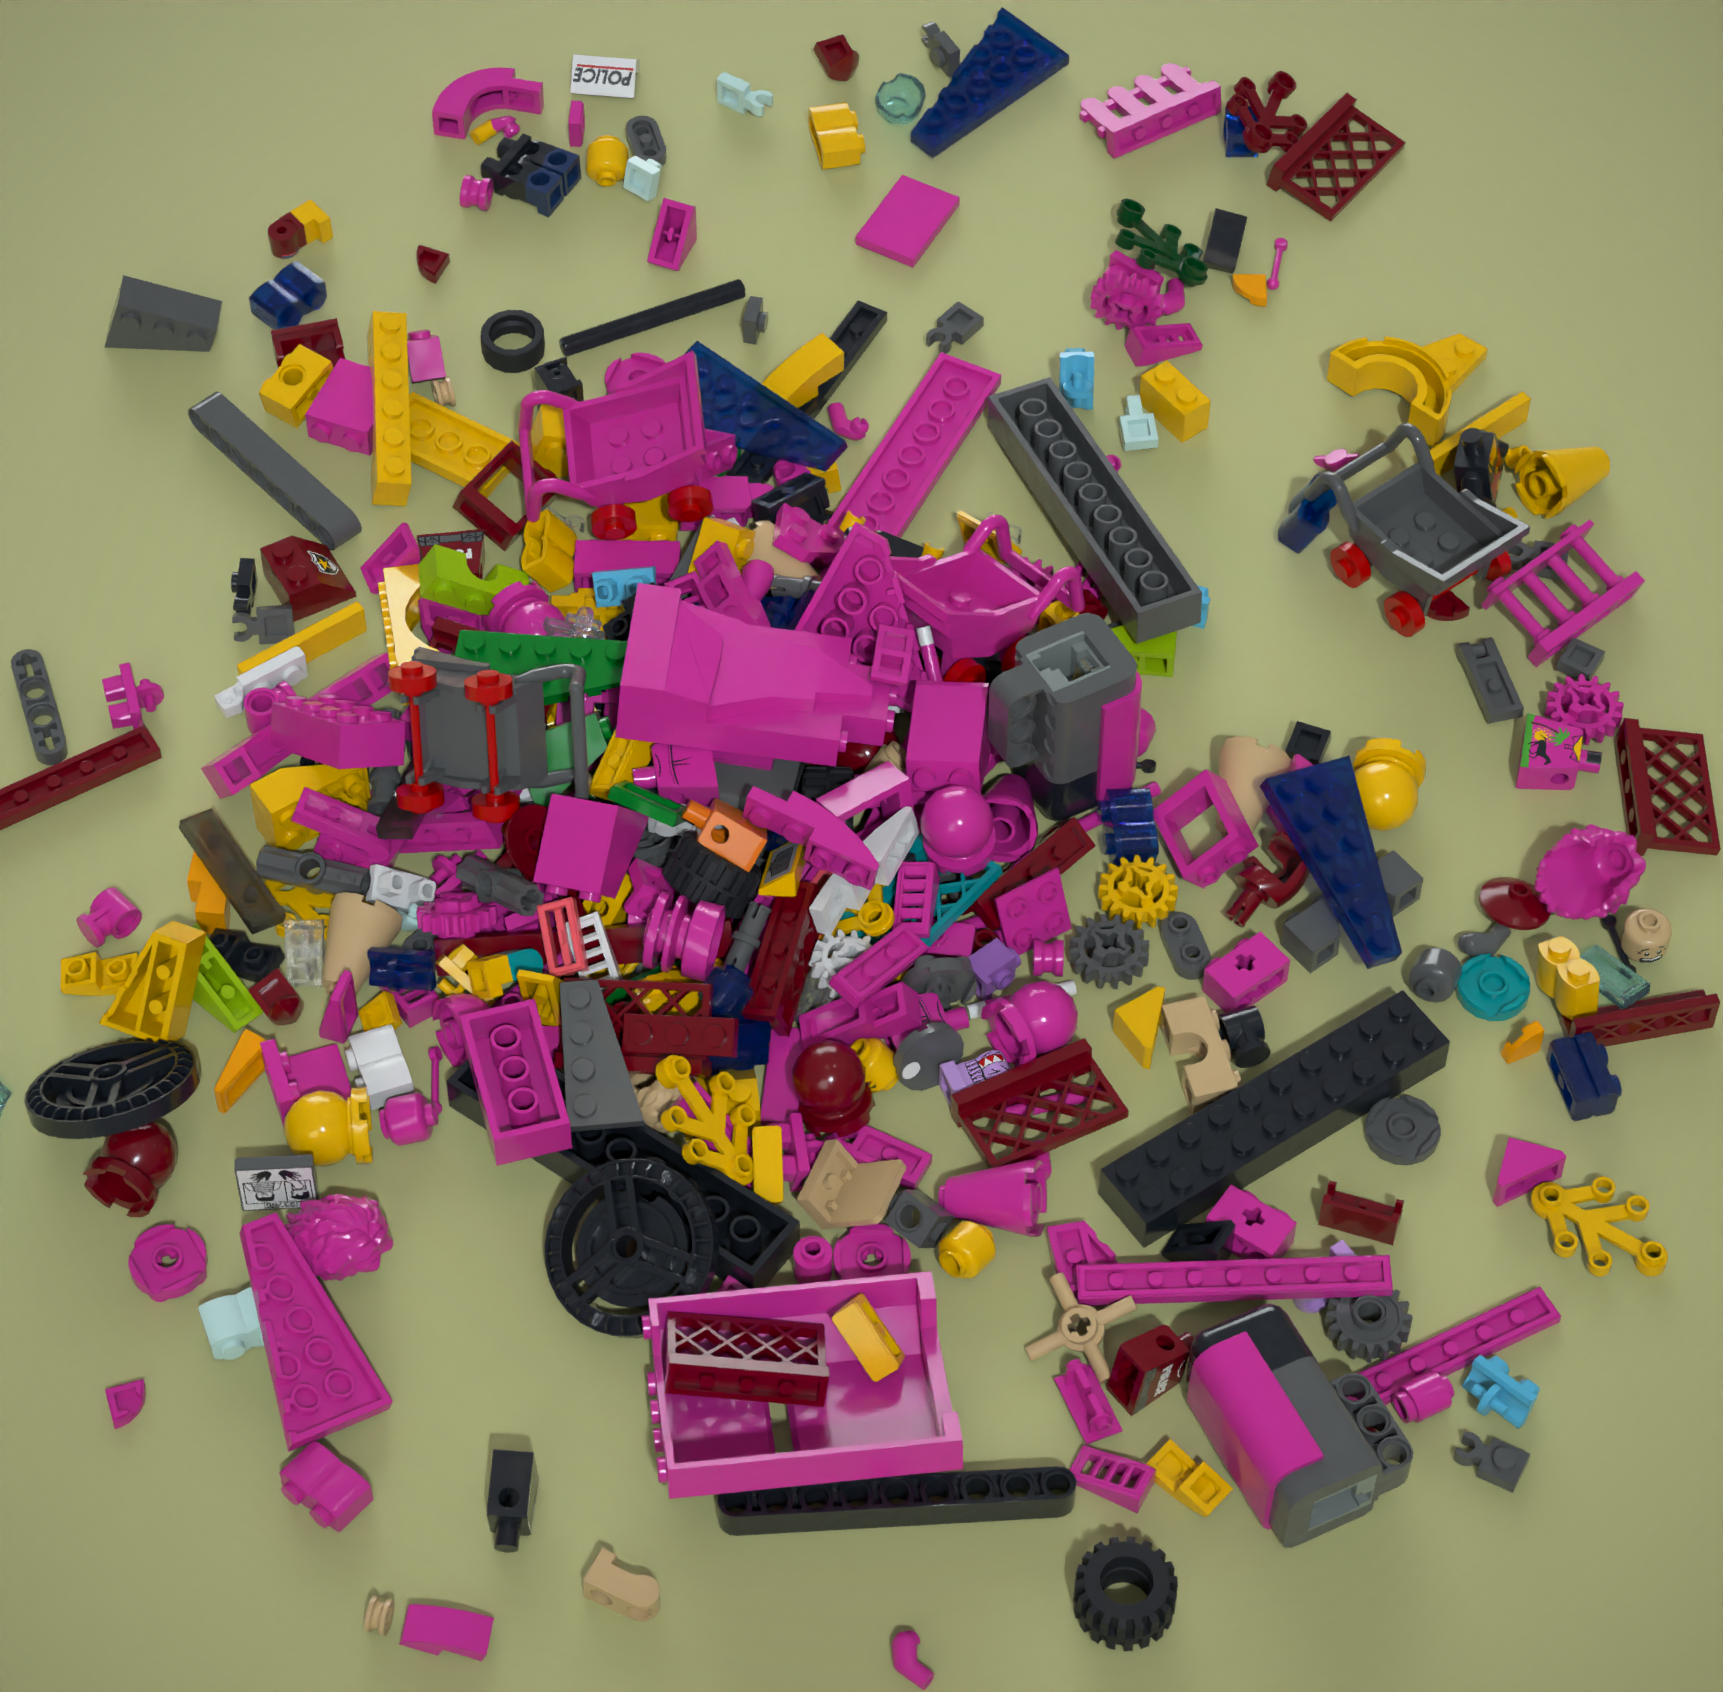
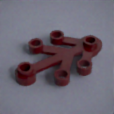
M1277 71L1269 80L1267 88L1269 97L1265 106H1263L1256 92L1254 82L1247 77H1241L1234 85L1236 94L1226 103L1228 111L1240 117L1245 127L1243 131L1245 145L1253 152L1267 153L1272 146H1279L1284 152H1287L1299 140L1298 136L1308 127L1307 121L1298 114L1275 116L1282 99H1287L1296 89L1295 80L1284 71ZM1249 105L1251 106L1258 122H1255L1250 111L1248 110ZM1270 128L1287 129L1288 131L1284 134H1275Z

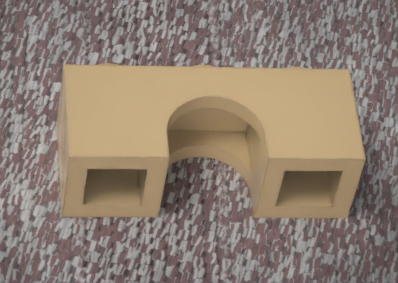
M1205 996L1162 1005L1160 1029L1170 1056L1188 1053L1202 1060L1195 1064L1186 1065L1183 1069L1181 1087L1191 1115L1242 1086L1241 1077L1238 1070H1232L1229 1044L1226 1039L1221 1040L1218 1033L1220 1023L1215 1009L1210 1010Z

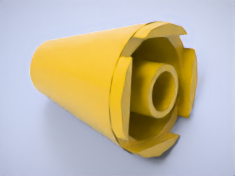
M1597 446L1529 452L1520 457L1515 467V473L1519 472L1520 482L1515 484L1517 493L1530 513L1544 515V518L1557 516L1608 476L1610 472V459Z

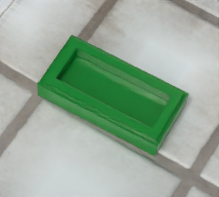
M627 780L610 788L607 797L609 800L670 827L686 822L681 819L686 806Z

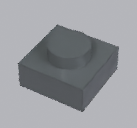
M750 296L743 318V343L756 345L760 332H765L767 329L768 312H763V298Z
M1573 637L1559 658L1556 670L1578 679L1579 674H1583L1585 680L1590 681L1603 662L1605 651Z

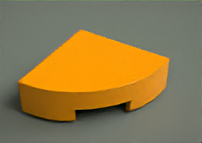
M1233 274L1232 286L1234 291L1249 299L1251 304L1266 307V274Z
M1534 1021L1523 1027L1521 1030L1524 1034L1512 1045L1509 1041L1505 1044L1501 1056L1507 1064L1540 1051L1545 1030L1539 1021Z

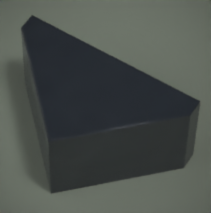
M1232 1220L1178 1225L1161 1254L1171 1262L1228 1260L1232 1254L1236 1225Z

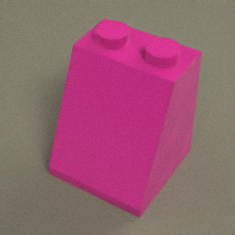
M916 682L906 754L907 776L910 778L911 790L938 791L948 786L956 785L971 787L978 793H981L992 744L988 740L989 683Z
M551 794L533 882L546 885L545 892L567 897L568 890L579 892V899L600 903L602 896L615 899L649 817L617 805Z

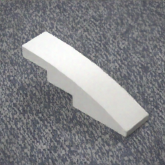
M903 807L863 841L879 864L875 880L877 884L890 885L920 833L912 807ZM833 873L809 907L817 933L831 935L846 908L860 911L871 891L862 886L852 885L844 878Z

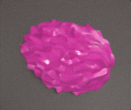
M1589 824L1582 830L1573 828L1570 830V834L1563 835L1562 839L1543 856L1544 859L1539 862V866L1536 868L1537 879L1535 880L1534 889L1540 892L1538 895L1539 901L1547 905L1548 912H1555L1559 917L1564 916V918H1571L1572 920L1581 918L1588 920L1591 917L1605 918L1609 912L1615 914L1621 904L1625 905L1627 903L1630 890L1638 884L1640 876L1645 872V859L1636 852V838L1633 835H1627L1626 832L1612 831L1593 824Z
M330 1194L322 1197L321 1200L301 1201V1209L298 1210L297 1214L289 1212L286 1215L289 1221L284 1226L315 1276H320L323 1280L342 1281L348 1276L356 1275L358 1272L368 1273L376 1271L381 1264V1254L391 1250L393 1247V1238L388 1234L389 1226L385 1217L381 1214L379 1203L376 1200H370L366 1195L357 1198L342 1194Z

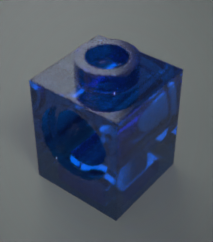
M1248 106V110L1250 111L1253 119L1255 120V122H1258L1251 106ZM1225 107L1223 125L1225 156L1258 157V152L1251 151L1245 145L1243 139L1245 127L1240 117L1231 114L1227 107Z

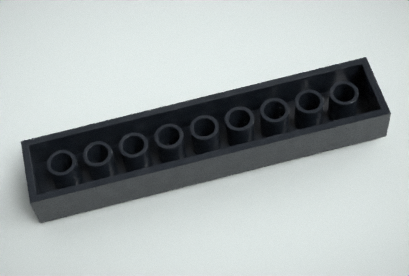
M1402 990L1100 1169L1098 1194L1142 1247L1145 1248L1175 1230L1178 1225L1185 1224L1215 1206L1230 1185L1240 1190L1366 1115L1371 1107L1381 1099L1389 1096L1392 1099L1444 1068L1450 1041Z
M467 1059L446 1081L449 1106L487 1130ZM554 1068L566 1107L564 1073ZM647 1125L571 1132V1149L532 1157L533 1160L572 1185L591 1169L607 1162L621 1159H646L661 1163L682 1173L699 1188L715 1215L719 1232V1257L715 1275L723 1281L730 1275L749 1289L764 1288L792 1256L795 1245L800 1241L799 1220L719 1170L699 1163L695 1165L687 1163L682 1155V1147ZM638 1182L639 1194L645 1203L653 1202L660 1196L672 1204L679 1212L688 1232L689 1253L691 1254L692 1233L688 1218L680 1203L660 1185ZM626 1184L617 1186V1193L627 1191ZM602 1194L596 1200L601 1202L605 1199V1194Z

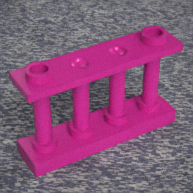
M1590 519L1580 527L1576 524L1571 525L1560 535L1559 538L1561 540L1506 580L1502 576L1497 578L1486 589L1489 594L1481 606L1487 610L1500 600L1534 638L1533 644L1535 647L1527 658L1536 668L1567 646L1573 637L1578 638L1634 597L1645 582L1637 571L1625 579L1622 575L1617 576L1585 541L1584 538L1594 525ZM1574 548L1607 585V592L1602 596L1598 593L1593 594L1564 562L1561 556ZM1549 565L1583 603L1581 606L1583 610L1577 614L1573 610L1569 612L1536 574ZM1525 583L1559 621L1557 623L1559 627L1552 632L1549 628L1544 629L1514 596L1512 591Z

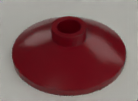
M536 804L518 809L509 819L505 832V844L510 860L521 873L531 878H534L548 813L547 807Z
M1499 877L1489 880L1481 888L1479 902L1483 911L1492 920L1505 927L1516 930L1537 929L1546 924L1551 915L1547 911V905L1541 903L1538 899L1540 892L1535 891L1534 885L1524 880L1512 877Z

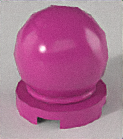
M519 581L504 588L491 600L495 606L490 611L489 616L484 614L482 618L483 627L488 632L570 637V625L565 615L557 607L549 603V596L535 581L525 586Z
M951 785L936 791L925 803L920 818L924 853L928 861L934 862L937 870L943 874H946V871L964 873V876H970L983 870L994 857L993 852L996 847L993 812L983 795L967 786Z
M1039 981L1025 984L1010 996L1009 1001L998 998L982 1008L981 1017L982 1019H989L992 1031L987 1033L986 1036L992 1049L1001 1051L1008 1064L1012 1062L1017 1067L1036 1059V1054L1046 1055L1066 1046L1072 1041L1077 1030L1078 1012L1073 997L1060 985Z

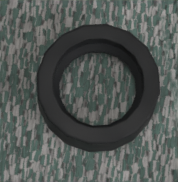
M522 310L501 311L488 318L481 328L480 338L483 357L496 370L504 373L527 371L537 365L544 356V329L540 320L531 313ZM510 333L523 334L532 339L529 344L518 349H504L494 344L496 339Z

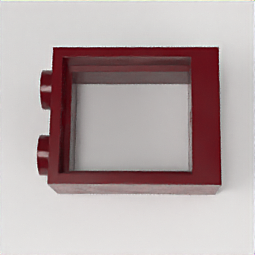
M512 440L460 491L453 505V508L476 528L483 529V533L504 552L524 533L528 519L525 514L515 523L482 495L480 491L504 467L523 482L520 447ZM533 459L535 483L547 478L558 479L552 471L543 468ZM550 492L543 494L541 512L546 510L556 500L558 493Z

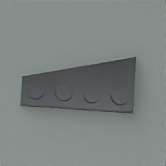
M598 980L560 983L566 1111L570 1121L571 1132L645 1126Z

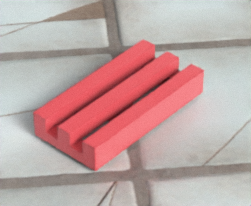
M569 897L538 905L537 910L549 975L561 978L563 975L571 976L575 975V972L589 971L576 899ZM565 907L569 921L576 963H573L571 955V949L563 912V908ZM550 911H554L564 963V966L559 967L549 916Z

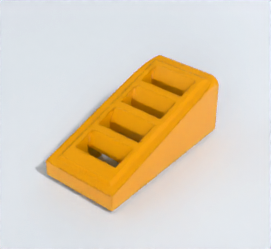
M245 1029L239 1038L214 1088L218 1111L223 1114L228 1112L265 1071L260 1042L267 1040L248 1029Z

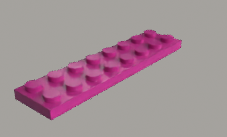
M943 352L939 354L828 521L827 525L836 529L839 535L843 537L842 545L845 541L844 532L839 527L848 510L858 518L864 517L866 519L864 526L872 531H884L899 538L903 536L988 405V396L994 395L1001 385V374Z

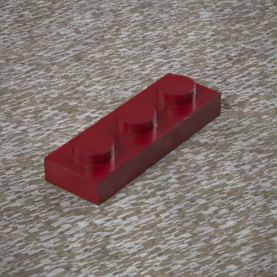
M624 1013L622 1051L629 1053L736 1058L739 1019Z

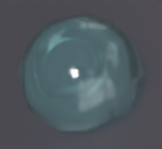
M898 73L889 82L884 81L875 97L877 112L891 124H908L914 121L920 115L925 103L926 92L924 85L915 76L905 73Z

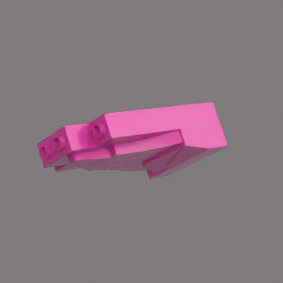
M638 583L620 684L616 738L836 767L838 752L845 753L847 742L883 746L885 732L893 731L895 711L888 710V706L895 707L898 686L870 680L872 666L857 665V654L850 653L852 638L745 624L741 620L680 600V588Z

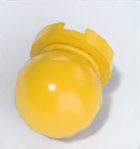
M1370 739L1366 742L1364 748L1357 749L1353 762L1355 774L1347 787V790L1350 792L1348 807L1353 816L1365 828L1382 832L1398 828L1412 817L1418 806V788L1425 778L1426 760L1419 750L1416 749L1415 753H1412L1410 750L1401 747L1402 741L1398 739Z
M352 1088L351 1097H348L347 1100L337 1093L318 1090L303 1095L291 1106L284 1121L283 1132L292 1153L295 1155L311 1154L313 1155L314 1165L322 1167L340 1163L349 1154L355 1156L357 1164L373 1163V1147H370L369 1130H372L368 1088Z

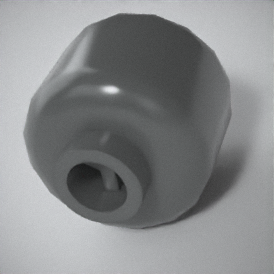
M1436 947L1427 948L1418 955L1408 974L1409 986L1419 998L1425 1001L1443 1002L1451 997L1462 976V966L1450 951Z

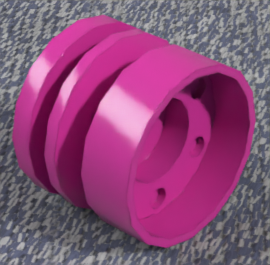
M662 890L655 907L649 914L644 931L643 967L654 969L662 954L661 971L669 973L676 958L681 959L682 977L706 983L711 975L718 954L724 928L726 907L700 900L693 915L687 914L688 898L686 896L680 895L672 910L673 894Z

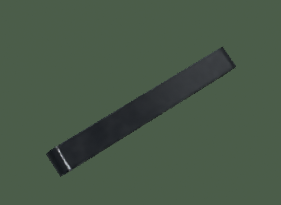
M1053 1466L911 1474L724 1493L718 1495V1522L720 1528L725 1533L733 1536L1059 1518L1066 1516L1074 1508L1077 1481L1075 1475L1069 1469ZM1061 1489L1066 1493L1055 1495L1050 1490ZM1019 1491L1024 1493L1025 1496L1014 1497L1009 1493ZM977 1493L984 1495L985 1498L977 1500L971 1498L970 1495ZM932 1496H941L945 1498V1500L941 1502H934L929 1498ZM893 1498H901L905 1500V1502L902 1504H893L889 1502V1500ZM859 1500L865 1504L857 1507L850 1505L849 1502ZM811 1503H821L825 1506L814 1509L808 1505ZM772 1505L784 1507L780 1511H772L768 1508ZM733 1507L744 1509L741 1513H731L727 1510Z

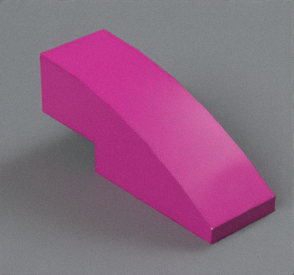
M903 982L880 990L857 1009H854L844 998H840L799 1015L804 1050L808 1045L824 1040H832L850 1046L861 1038L875 1037L883 1039L922 1026L918 992Z

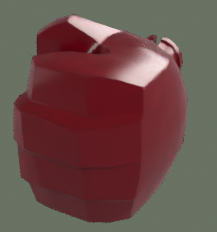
M1278 831V833L1271 837V844L1266 850L1275 864L1280 867V873H1271L1255 856H1251L1243 862L1245 869L1234 875V879L1244 890L1229 910L1225 912V916L1232 921L1238 912L1242 910L1243 912L1236 920L1235 925L1244 928L1261 903L1273 909L1283 906L1293 899L1306 882L1314 867V860L1307 845L1291 834Z

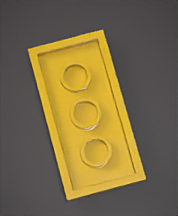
M413 391L409 394L411 462L462 487H465L511 440L520 447L519 442ZM504 467L480 493L488 498L510 471Z

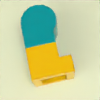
M514 949L466 962L473 995H477L481 999L504 995L502 984L518 982L517 973L519 969L542 974L543 959L541 955L534 949Z

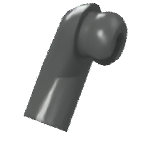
M1496 923L1489 933H1464L1458 939V948L1462 953H1467L1470 956L1491 953L1490 957H1492L1511 935V929Z

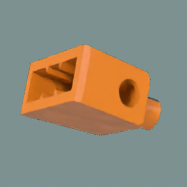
M691 799L681 815L682 820L697 827L696 841L747 872H750L767 842V828L755 826L750 820L743 818V811L719 799H714L709 808ZM717 825L725 826L723 829H716L714 827Z

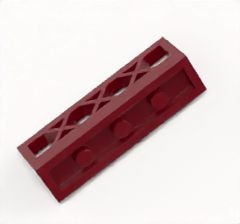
M1075 816L1053 826L1035 841L1030 851L1028 850L1019 859L1007 864L1002 869L1003 873L962 916L976 910L989 930L997 929L1001 926L995 903L997 897L1056 867L1059 869L1060 875H1062L1096 845Z
M800 881L796 896L775 897L741 1009V1014L747 1020L770 1022L779 1036L789 1037L810 968L809 961L820 934L817 933L809 911V907L820 892L816 883Z
M1704 989L1599 1007L1597 1008V1014L1574 1018L1573 1021L1561 1014L1559 1023L1569 1051L1573 1053L1713 1028L1720 1000L1717 993L1706 995Z

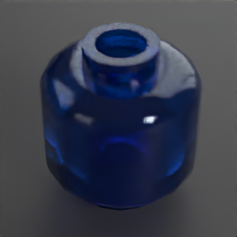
M729 963L725 967L716 966L712 968L702 984L714 985L712 1017L738 1019L752 999L754 990L750 985L752 978ZM697 992L699 999L702 1001L703 992Z

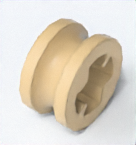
M444 377L442 382L432 380L431 384L435 402L442 406L449 404L451 407L456 406L455 394L450 378Z
M374 1595L371 1597L365 1614L364 1631L371 1633L374 1629H377L379 1635L386 1636L388 1634L394 1615V1600L387 1599L386 1602H381L380 1597Z

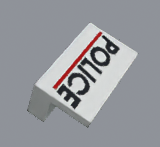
M573 54L570 93L634 98L636 73H639L640 60Z

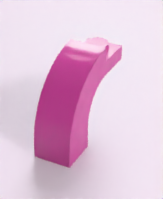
M487 68L465 74L450 83L438 96L432 110L434 135L465 140L472 122L481 114L495 109H510L541 115L544 108L543 83L516 78L514 68Z

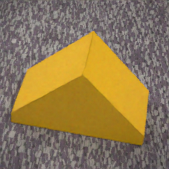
M1158 986L1114 1010L1113 1032L1141 1067L1145 1069H1150L1160 1026L1161 1008L1164 1005L1165 987Z

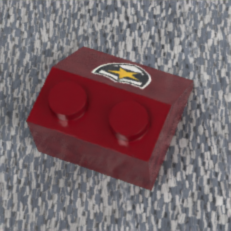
M291 535L260 548L264 576L281 604H292L294 622L356 597L354 588L327 545Z

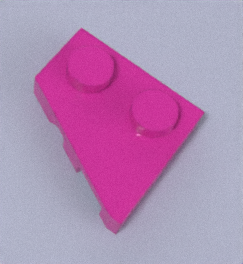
M1085 1221L1047 1227L1046 1236L1056 1274L1064 1273L1075 1298H1078L1076 1265L1118 1263L1115 1260L1116 1254L1107 1244L1098 1240L1096 1232Z

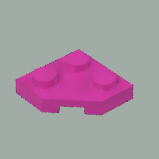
M783 503L776 514L772 545L801 562L811 563L816 557L821 558L824 563H831L832 558L836 557L843 537L839 535L837 530L827 524L821 525L811 519L803 509L791 507Z

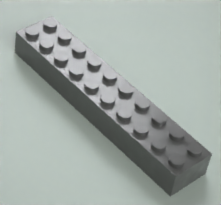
M1048 377L988 396L989 429L1135 642L1138 644L1201 623V590L1052 379Z

